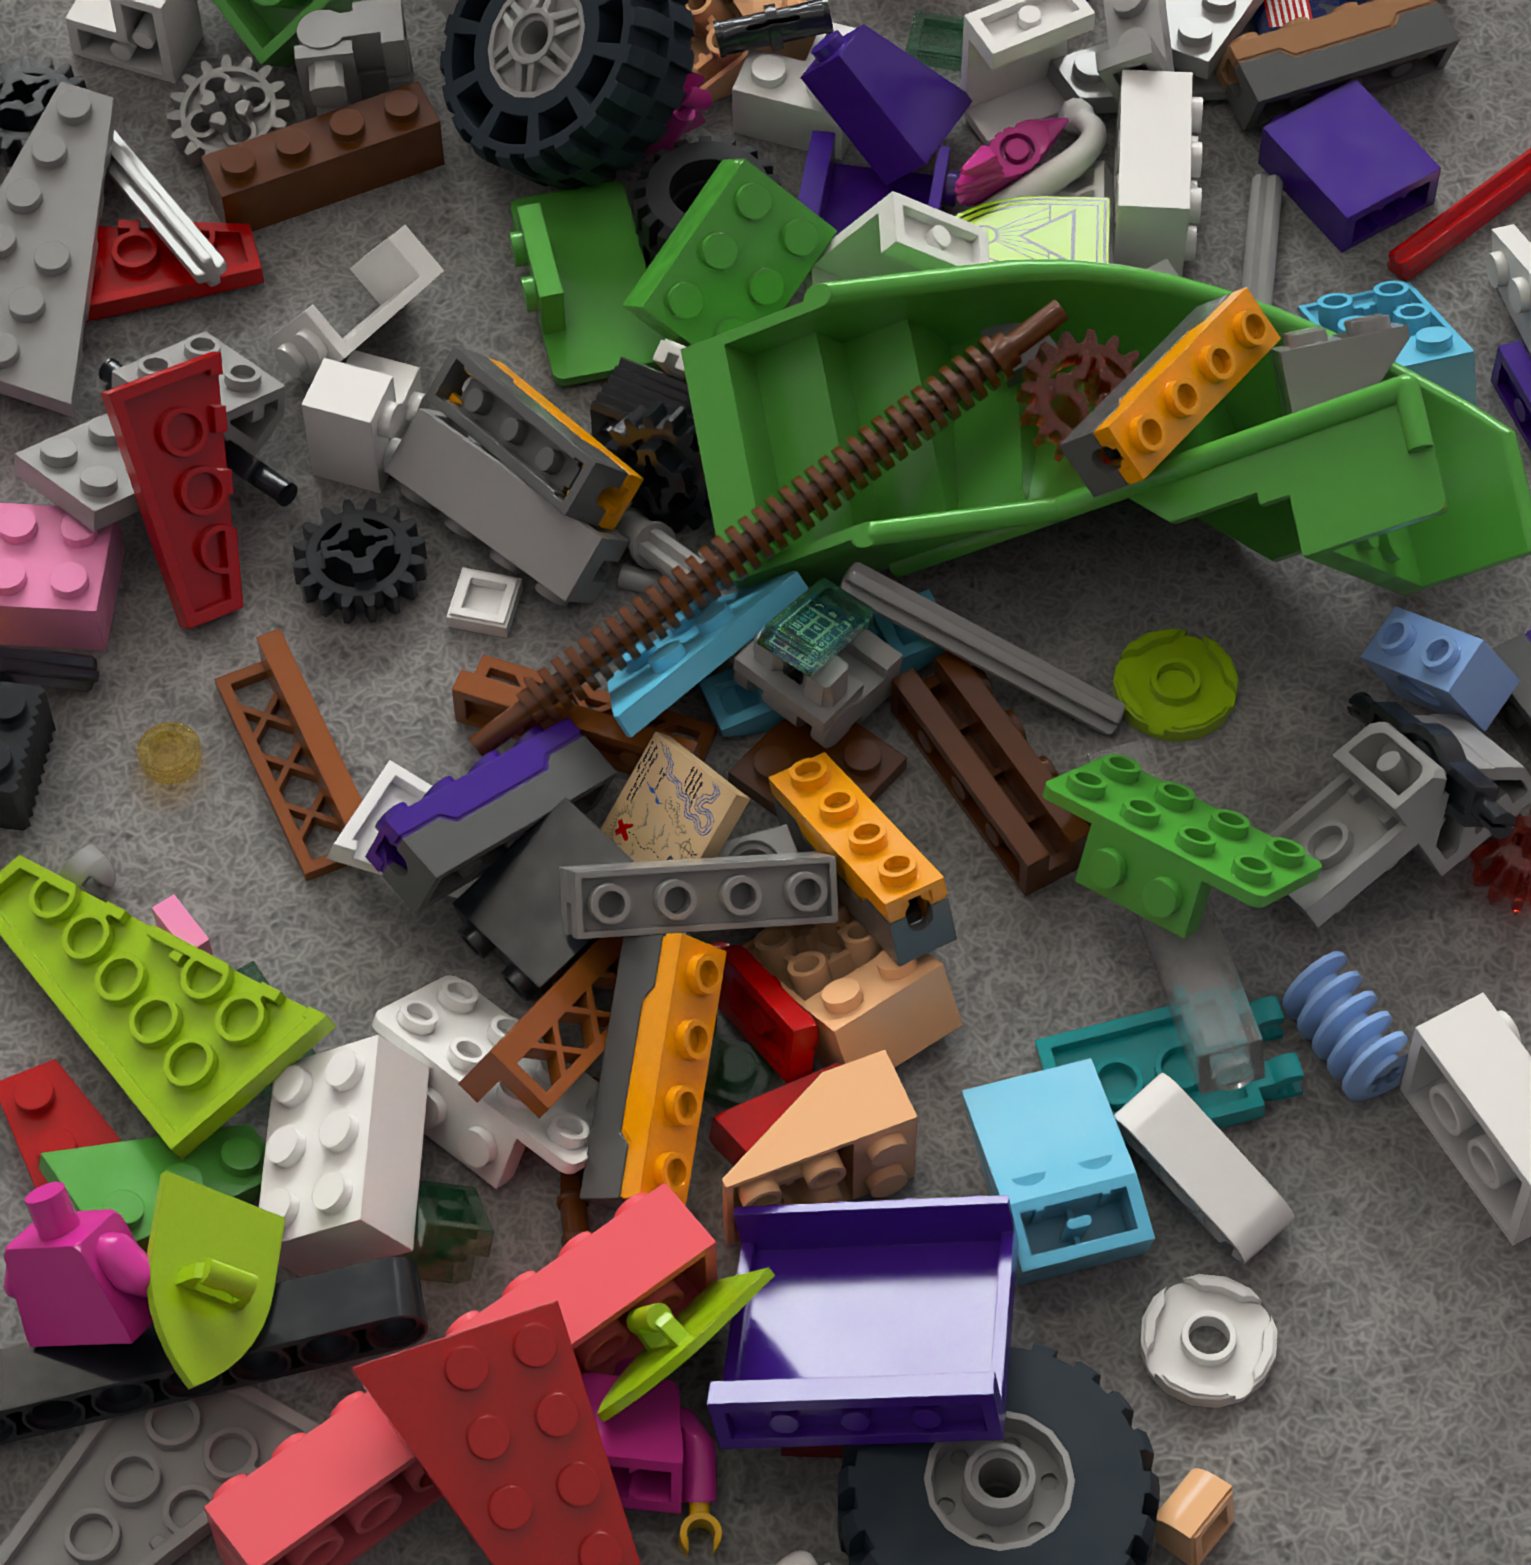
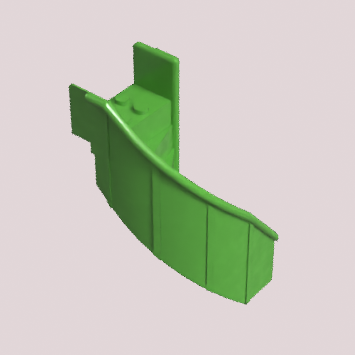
M1068 259L1004 260L818 283L808 288L804 294L803 302L680 349L716 536L719 535L728 544L730 541L724 532L725 529L733 525L740 534L743 533L737 520L746 515L755 524L757 521L751 513L752 509L760 505L768 514L770 511L764 500L773 495L780 503H783L778 494L780 488L786 485L795 494L796 490L791 483L792 479L800 475L808 484L810 481L805 475L804 470L813 465L820 473H823L818 464L820 458L826 455L835 464L836 461L831 453L832 449L840 445L849 453L844 440L851 435L856 437L860 443H863L857 432L860 428L866 425L876 433L871 420L880 415L889 423L884 410L891 405L896 407L900 413H903L897 401L906 395L916 403L911 395V390L920 385L929 393L924 380L933 375L942 383L937 371L946 365L955 373L950 361L958 355L968 363L964 355V350L973 345L982 353L977 345V341L983 337L980 331L1004 323H1023L1052 300H1056L1061 305L1069 318L1068 321L1049 334L1064 357L1063 360L1010 388L997 374L1002 386L995 391H991L984 384L988 396L982 401H978L970 393L975 403L973 408L965 411L957 403L962 416L952 421L944 413L949 426L942 431H939L930 423L935 432L933 438L926 441L917 433L922 446L912 451L904 443L903 445L909 456L902 461H899L890 453L895 462L893 468L886 471L877 463L882 476L873 481L864 473L863 475L869 486L862 491L858 490L853 483H850L855 492L853 498L846 501L837 493L842 506L833 511L824 503L823 505L829 516L822 521L813 513H810L815 526L806 531L798 522L796 525L801 531L802 536L793 541L785 532L783 536L789 546L782 551L773 543H770L769 545L773 549L775 556L769 561L764 559L758 552L756 555L762 566L757 570L753 571L746 562L742 564L749 575L745 579L740 581L733 572L729 575L735 584L734 587L739 589L753 586L791 571H798L806 586L820 593L840 586L845 573L854 562H860L877 572L890 568L894 577L900 578L1129 498L1173 524L1197 517L1271 561L1279 562L1302 554L1307 559L1405 596L1531 555V496L1516 432L1474 404L1394 361L1380 383L1282 417L1269 351L1144 480L1133 484L1129 483L1125 487L1093 497L1058 445L1197 306L1233 293L1224 288L1181 276L1121 264ZM1256 300L1281 338L1272 348L1284 346L1282 334L1318 326L1319 329L1325 328L1280 308ZM1326 328L1327 336L1338 334ZM1102 448L1099 449L1101 458L1107 464L1111 463L1112 461L1109 460Z

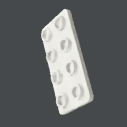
M447 975L378 1010L372 1023V1027L377 1033L429 1067L424 1134L495 1189L506 1184L514 1176L526 1146L562 1173L574 1174L583 1169L588 1159L587 1151L599 1082L583 1072L540 1119L501 1081L477 1103L458 1083L519 1020L508 1015L480 994L471 983L456 976ZM542 1039L538 1041L539 1043H544ZM522 1058L517 1063L545 1091L551 1087L547 1061ZM565 1063L566 1070L571 1064Z

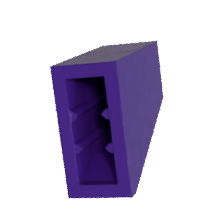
M865 24L844 36L836 30L823 38L811 51L815 60L800 77L885 185L925 165L973 102L965 91Z

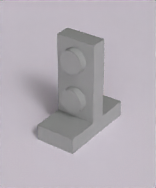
M1103 0L1109 49L1095 53L1098 74L1118 104L1122 69L1175 72L1166 0Z

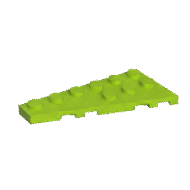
M18 855L0 871V936L169 1148L181 1160L276 1080L288 1066L293 1065L337 1027L326 1014L310 1006L307 1008L287 998L280 990L245 976L217 957L153 924L150 926L136 919L125 909L109 901L106 903L81 890L77 884L21 855Z

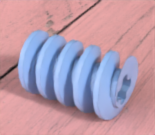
M1333 951L1313 962L1297 976L1283 997L1282 1009L1290 1019L1297 1020V1029L1305 1039L1312 1040V1050L1319 1059L1327 1060V1070L1335 1080H1342V1090L1350 1100L1363 1101L1384 1094L1401 1084L1408 1054L1401 1057L1397 1055L1406 1046L1408 1038L1403 1031L1393 1032L1385 1037L1382 1036L1390 1027L1393 1021L1392 1016L1388 1011H1379L1371 1016H1367L1376 1005L1378 998L1372 990L1352 996L1360 987L1363 978L1357 970L1348 971L1338 976L1340 971L1346 966L1348 958L1343 952Z

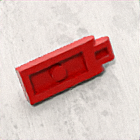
M723 941L711 943L710 945L727 952L718 1008L787 1084L812 1074L814 1050L819 1044L818 1027L812 1015L798 1005L785 991L780 981L774 975H771L745 947L731 945Z

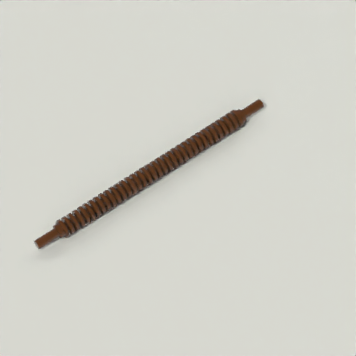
M1052 300L1004 336L999 332L991 339L986 335L977 341V345L982 353L972 345L964 350L968 363L959 355L950 361L955 373L946 365L937 371L942 383L933 375L924 380L929 393L920 385L911 390V395L916 403L906 395L900 398L897 402L903 413H900L896 407L891 405L884 410L889 423L880 415L871 420L876 433L866 425L857 431L863 443H860L856 437L851 435L844 440L849 453L840 445L831 450L836 461L835 464L826 455L820 458L818 464L823 473H820L811 465L804 470L805 475L810 481L808 484L800 475L792 479L791 483L796 490L795 494L786 485L780 488L778 494L783 503H780L771 495L764 500L770 511L768 514L760 505L752 509L751 513L757 521L755 524L746 515L737 520L743 533L740 534L731 525L724 530L730 541L728 544L719 535L713 538L711 543L717 551L715 554L706 545L697 550L704 561L700 564L691 555L684 560L690 570L688 574L679 565L673 568L671 573L677 581L675 584L665 575L657 580L664 591L663 593L659 594L652 585L645 589L644 592L650 600L647 605L638 595L633 598L631 603L637 611L635 614H632L625 605L617 610L624 621L619 625L612 616L605 619L604 623L610 630L607 635L598 625L590 632L597 641L595 644L592 645L585 636L577 640L579 646L584 651L583 653L578 655L572 646L565 649L563 652L570 660L567 665L558 656L553 658L550 662L557 671L555 674L551 675L545 666L537 670V673L544 681L539 686L531 676L525 679L523 682L526 687L516 694L519 701L469 737L470 742L483 757L487 753L496 750L534 720L538 725L549 717L553 722L556 721L561 715L554 705L559 702L568 712L574 707L568 697L570 693L573 692L580 702L584 700L588 695L581 687L582 684L586 682L593 691H596L601 685L594 675L599 672L608 682L615 676L608 666L610 663L613 662L619 671L624 670L628 665L621 656L626 652L633 661H636L641 657L640 652L635 646L638 642L646 651L652 649L655 645L649 637L650 633L653 632L660 641L668 637V634L662 624L666 622L673 631H676L682 626L676 617L678 612L686 621L692 619L695 614L689 606L690 603L693 602L700 611L704 610L709 605L702 594L706 592L713 601H716L722 596L716 586L718 582L729 591L735 586L729 575L733 572L740 581L745 579L749 575L742 564L746 562L753 571L757 570L762 566L756 555L758 552L764 559L769 561L775 556L773 549L769 545L770 543H773L780 551L789 546L783 536L785 532L793 541L802 536L801 531L796 525L798 522L806 531H809L815 526L810 513H813L822 521L829 516L823 505L824 503L833 511L842 506L837 493L846 501L855 496L850 483H853L858 490L862 491L869 486L863 475L864 473L873 481L882 476L877 463L886 471L893 468L895 462L890 453L899 461H902L909 456L903 445L904 443L912 451L922 446L917 433L926 441L933 438L935 432L930 423L936 429L942 431L949 426L944 413L952 421L962 416L957 403L965 411L973 408L975 403L970 393L978 401H982L988 396L984 384L991 391H995L1002 386L997 374L1004 381H1009L1015 376L1013 369L1022 363L1020 356L1069 320L1064 309L1056 300Z

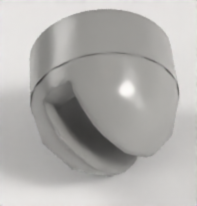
M93 844L85 846L72 856L59 874L63 878L77 884L81 890L100 900L105 894L95 884L101 883L105 886L113 887L115 883V869L113 865ZM92 877L94 880L89 882L88 880Z

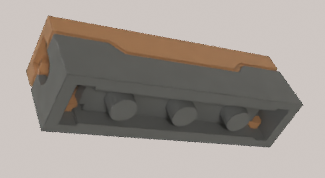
M1374 0L1358 5L1357 2H1348L1337 7L1330 14L1309 20L1307 17H1299L1287 22L1275 31L1258 35L1256 32H1249L1237 37L1227 46L1215 76L1222 90L1225 89L1224 94L1243 131L1267 125L1276 116L1284 113L1289 114L1311 103L1322 92L1329 89L1335 90L1355 79L1370 93L1442 69L1447 64L1460 39L1441 3H1438L1437 0Z

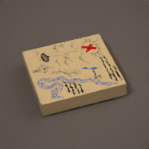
M655 732L600 830L634 862L713 858L719 855L750 798L671 736Z

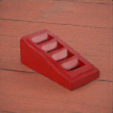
M835 1063L719 1113L712 1118L709 1134L710 1142L735 1166L822 1072L841 1066L840 1063Z

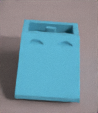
M1385 281L1377 284L1373 290L1351 295L1345 293L1326 294L1320 297L1317 302L1298 306L1301 318L1338 334L1346 332L1345 320L1379 313L1382 315L1389 314L1390 323L1408 325L1410 339L1395 362L1477 406L1474 350L1410 282Z
M1091 1058L961 1091L989 1195H1009L1018 1236L1015 1287L1146 1254L1155 1240V1235L1136 1170Z

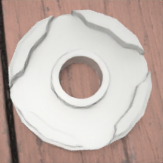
M1197 1274L1183 1278L1182 1283L1173 1285L1168 1290L1165 1287L1153 1297L1142 1317L1139 1351L1148 1375L1166 1394L1190 1406L1220 1408L1244 1401L1263 1386L1276 1359L1277 1328L1272 1316L1270 1319L1268 1312L1261 1306L1262 1300L1249 1287L1225 1276ZM1212 1326L1223 1332L1227 1338L1228 1345L1219 1353L1205 1354L1192 1346L1189 1334L1198 1327Z

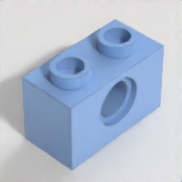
M1397 606L1393 608L1360 656L1396 695L1439 714H1460L1483 732H1486L1521 681L1483 639Z

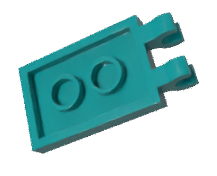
M1224 991L1035 1040V1050L1041 1070L1091 1058L1113 1115L1160 1073H1164L1174 1080L1219 1129L1265 1117V1103L1263 1099L1277 1101L1303 1095L1300 1080L1304 1079V1073L1297 1053L1282 1054L1270 1060L1251 1065L1244 1042L1258 1044L1283 1038L1284 1034L1280 1023L1284 1022V1016L1277 996L1259 998L1248 1004L1232 1008L1228 995ZM1124 1140L1128 1152L1134 1151Z

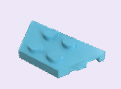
M791 571L722 596L716 601L708 603L709 606L702 611L694 603L689 604L695 614L692 619L686 621L678 612L676 617L682 625L680 628L673 631L669 627L666 631L668 637L662 641L658 638L654 640L655 646L649 651H646L640 643L635 645L641 654V657L636 661H633L625 653L622 657L628 667L622 671L618 669L614 673L615 676L607 682L613 716L625 735L633 737L753 639L771 620L785 613L807 595L810 590L798 571Z

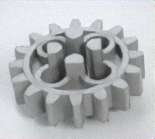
M229 54L223 55L221 67L213 69L206 60L200 62L203 75L199 78L185 73L182 76V80L187 91L185 93L171 92L170 99L175 110L166 114L167 121L173 131L171 134L178 151H184L189 165L193 168L202 163L201 156L241 143L236 141L229 122L221 111L214 95L217 91L225 90L234 113L242 124L248 138L247 140L287 127V122L295 119L287 87L283 80H277L274 70L270 65H266L258 71L253 57L246 56L240 66H234ZM264 100L260 106H252L254 101ZM205 125L210 126L208 131L198 132L201 127Z

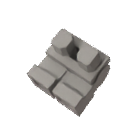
M401 0L352 2L353 11L338 13L332 10L321 9L313 11L301 19L297 26L299 46H294V55L307 119L414 83L413 63Z
M808 587L810 592L794 604L785 617L782 615L776 616L735 657L733 668L735 670L734 681L748 692L754 691L758 687L762 689L761 701L797 728L803 727L808 723L812 726L811 738L824 748H830L848 732L857 720L862 722L891 695L892 678L900 673L903 655L860 623L854 627L859 631L814 670L767 641L771 635L811 602L816 603L850 625V616ZM778 651H781L782 653L786 654V655L789 656L790 658L794 659L795 661H797V663H795V662H793L792 660L788 659L787 657H785L784 655H782V654L779 653Z

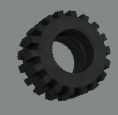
M699 136V142L693 143L683 139L674 142L675 149L669 151L662 148L655 153L654 163L646 162L640 170V180H636L634 188L636 234L638 235L639 246L642 250L645 264H651L723 159L745 158L781 186L779 176L773 174V165L767 158L758 159V150L748 144L739 148L736 146V140L726 137L723 138L722 142L711 141V136Z

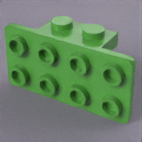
M611 181L594 186H584L575 190H561L514 200L511 204V217L515 231L509 232L512 258L515 268L521 266L525 268L527 276L520 278L524 306L527 313L536 311L553 381L560 386H569L607 379L609 375L613 374L614 368L618 366L621 357L628 358L653 369H660L661 367L653 360L660 341H665V338L622 306L647 270L644 256L639 246L638 235L636 234V227L625 187L619 182Z
M1108 754L1045 783L1042 794L1044 799L1091 823L1075 882L1183 939L1198 932L1211 886L1249 906L1262 908L1318 879L1322 868L1321 862L1307 855L1305 848L1299 843L1287 838L1272 837L1250 826V821L1244 815L1232 810L1217 809L1195 798L1194 791L1189 787L1176 782L1162 781L1142 771L1141 765L1137 761L1124 755Z

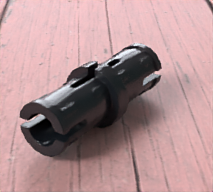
M813 0L777 9L775 4L772 3L763 5V12L722 21H713L721 58L727 57L726 55L771 46L772 51L784 49L783 43L826 33L830 34L834 31L827 0Z

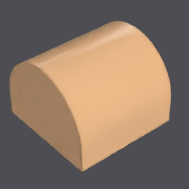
M1200 1468L1191 1469L1158 1510L1154 1535L1155 1541L1187 1565H1200L1234 1522L1232 1486L1206 1470Z

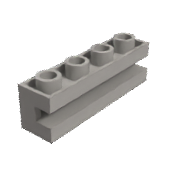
M425 408L418 409L384 470L403 484L400 492L406 498L422 507L432 508L434 506L447 516L444 524L449 529L472 541H476L477 538L492 548L489 554L492 560L512 572L521 573L524 571L538 581L535 590L540 595L561 606H567L569 602L592 603L595 601L606 584L596 576L599 568L604 561L618 562L630 542L615 530L610 531L562 514L442 411Z
M817 851L559 867L562 933L572 935L576 939L839 922L836 856Z

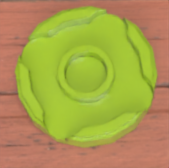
M1167 628L1147 632L1127 645L1120 655V661L1115 667L1112 692L1114 698L1124 704L1123 717L1133 728L1154 739L1182 742L1203 738L1224 724L1235 706L1239 678L1232 658L1216 641L1204 635L1202 640L1195 636H1188L1187 630Z

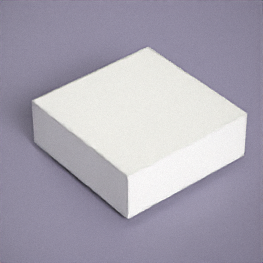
M462 567L446 616L447 627L507 638L523 590L522 578Z

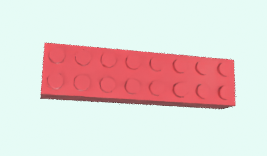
M663 1183L647 1195L642 1192L627 1199L617 1209L614 1218L592 1234L586 1231L573 1237L560 1250L558 1258L537 1273L527 1271L516 1277L505 1288L502 1297L480 1313L474 1310L459 1317L448 1328L445 1337L558 1300L581 1375L588 1372L613 1375L615 1366L620 1360L636 1358L645 1348L637 1335L633 1334L627 1327L626 1320L629 1312L634 1308L663 1303L670 1308L674 1318L680 1314L711 1282L718 1280L716 1241L669 1186ZM358 1391L341 1400L332 1410L330 1418L308 1434L300 1432L284 1440L272 1453L271 1460L248 1476L246 1474H239L224 1482L213 1494L212 1501L204 1506V1510L219 1557L224 1565H349L438 1501L442 1496L434 1487L432 1480L407 1445L401 1441L391 1427L388 1419L368 1391L366 1393Z

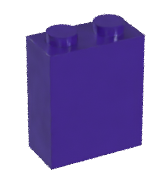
M1356 79L1335 90L1329 89L1322 92L1314 101L1289 114L1284 113L1276 116L1262 130L1258 164L1269 175L1276 174L1283 181V191L1341 253L1435 202L1441 167Z

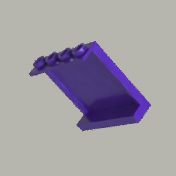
M974 1195L951 1198H906L883 1201H837L833 1203L770 1204L765 1206L734 1207V1219L741 1240L737 1275L769 1267L775 1276L731 1318L723 1381H710L707 1406L720 1449L1004 1440L1018 1254V1236L1009 1195Z

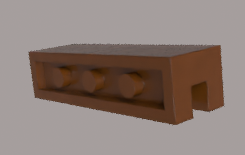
M946 651L935 657L934 675L922 680L914 668L892 678L891 712L1026 897L1076 871L1079 868L1091 823L1043 798L1042 794L1045 783L1059 775L1052 762L1044 755L1038 757L1028 744L1024 727L1018 716L1010 709L1004 711L993 696L992 687L985 672Z

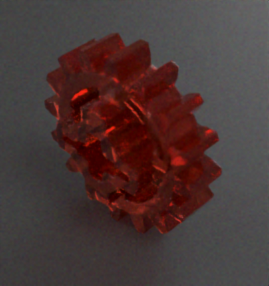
M1094 329L1087 330L1082 343H1076L1069 331L1062 332L1057 343V349L1051 344L1044 342L1040 345L1035 356L1037 361H1028L1021 376L1026 383L1021 384L1016 395V401L1029 405L1025 408L1020 422L1022 426L1037 424L1039 427L1033 441L1036 447L1044 445L1048 441L1057 445L1054 451V460L1060 462L1065 457L1058 445L1089 415V404L1094 406V410L1134 370L1140 353L1137 350L1129 352L1125 356L1118 353L1119 337L1113 335L1104 346L1097 344V336ZM1074 365V369L1069 374L1057 373L1055 379H1049L1058 370ZM1083 382H1084V392L1079 391L1080 388H1081V386H1082V384H1083ZM1102 448L1099 449L1101 458L1107 464L1111 463L1112 461L1109 460Z

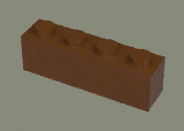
M418 81L201 156L208 197L220 222L250 224L252 232L445 165L440 120Z

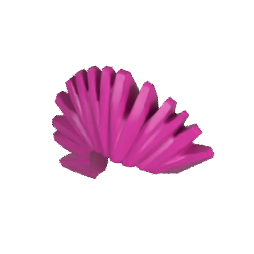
M1068 118L1029 119L1017 123L1015 127H1007L1003 132H998L995 135V139L990 141L989 146H981L960 169L961 175L956 181L954 189L957 201L961 205L965 204L967 207L976 206L1012 182L1020 179V177L1031 172L1034 165L1041 163L1053 147L1060 133L1069 122Z

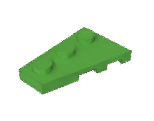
M251 1124L219 1128L183 1160L169 1148L161 1136L44 1152L40 1154L39 1170L48 1183L62 1182L65 1184L76 1211L113 1209L121 1214L138 1245L144 1251H147L160 1175L163 1172L174 1173L250 1203L260 1198L266 1144Z

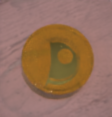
M179 722L157 724L148 729L138 742L137 755L143 773L154 782L160 784L183 782L192 777L201 765L202 749L199 737L192 728Z

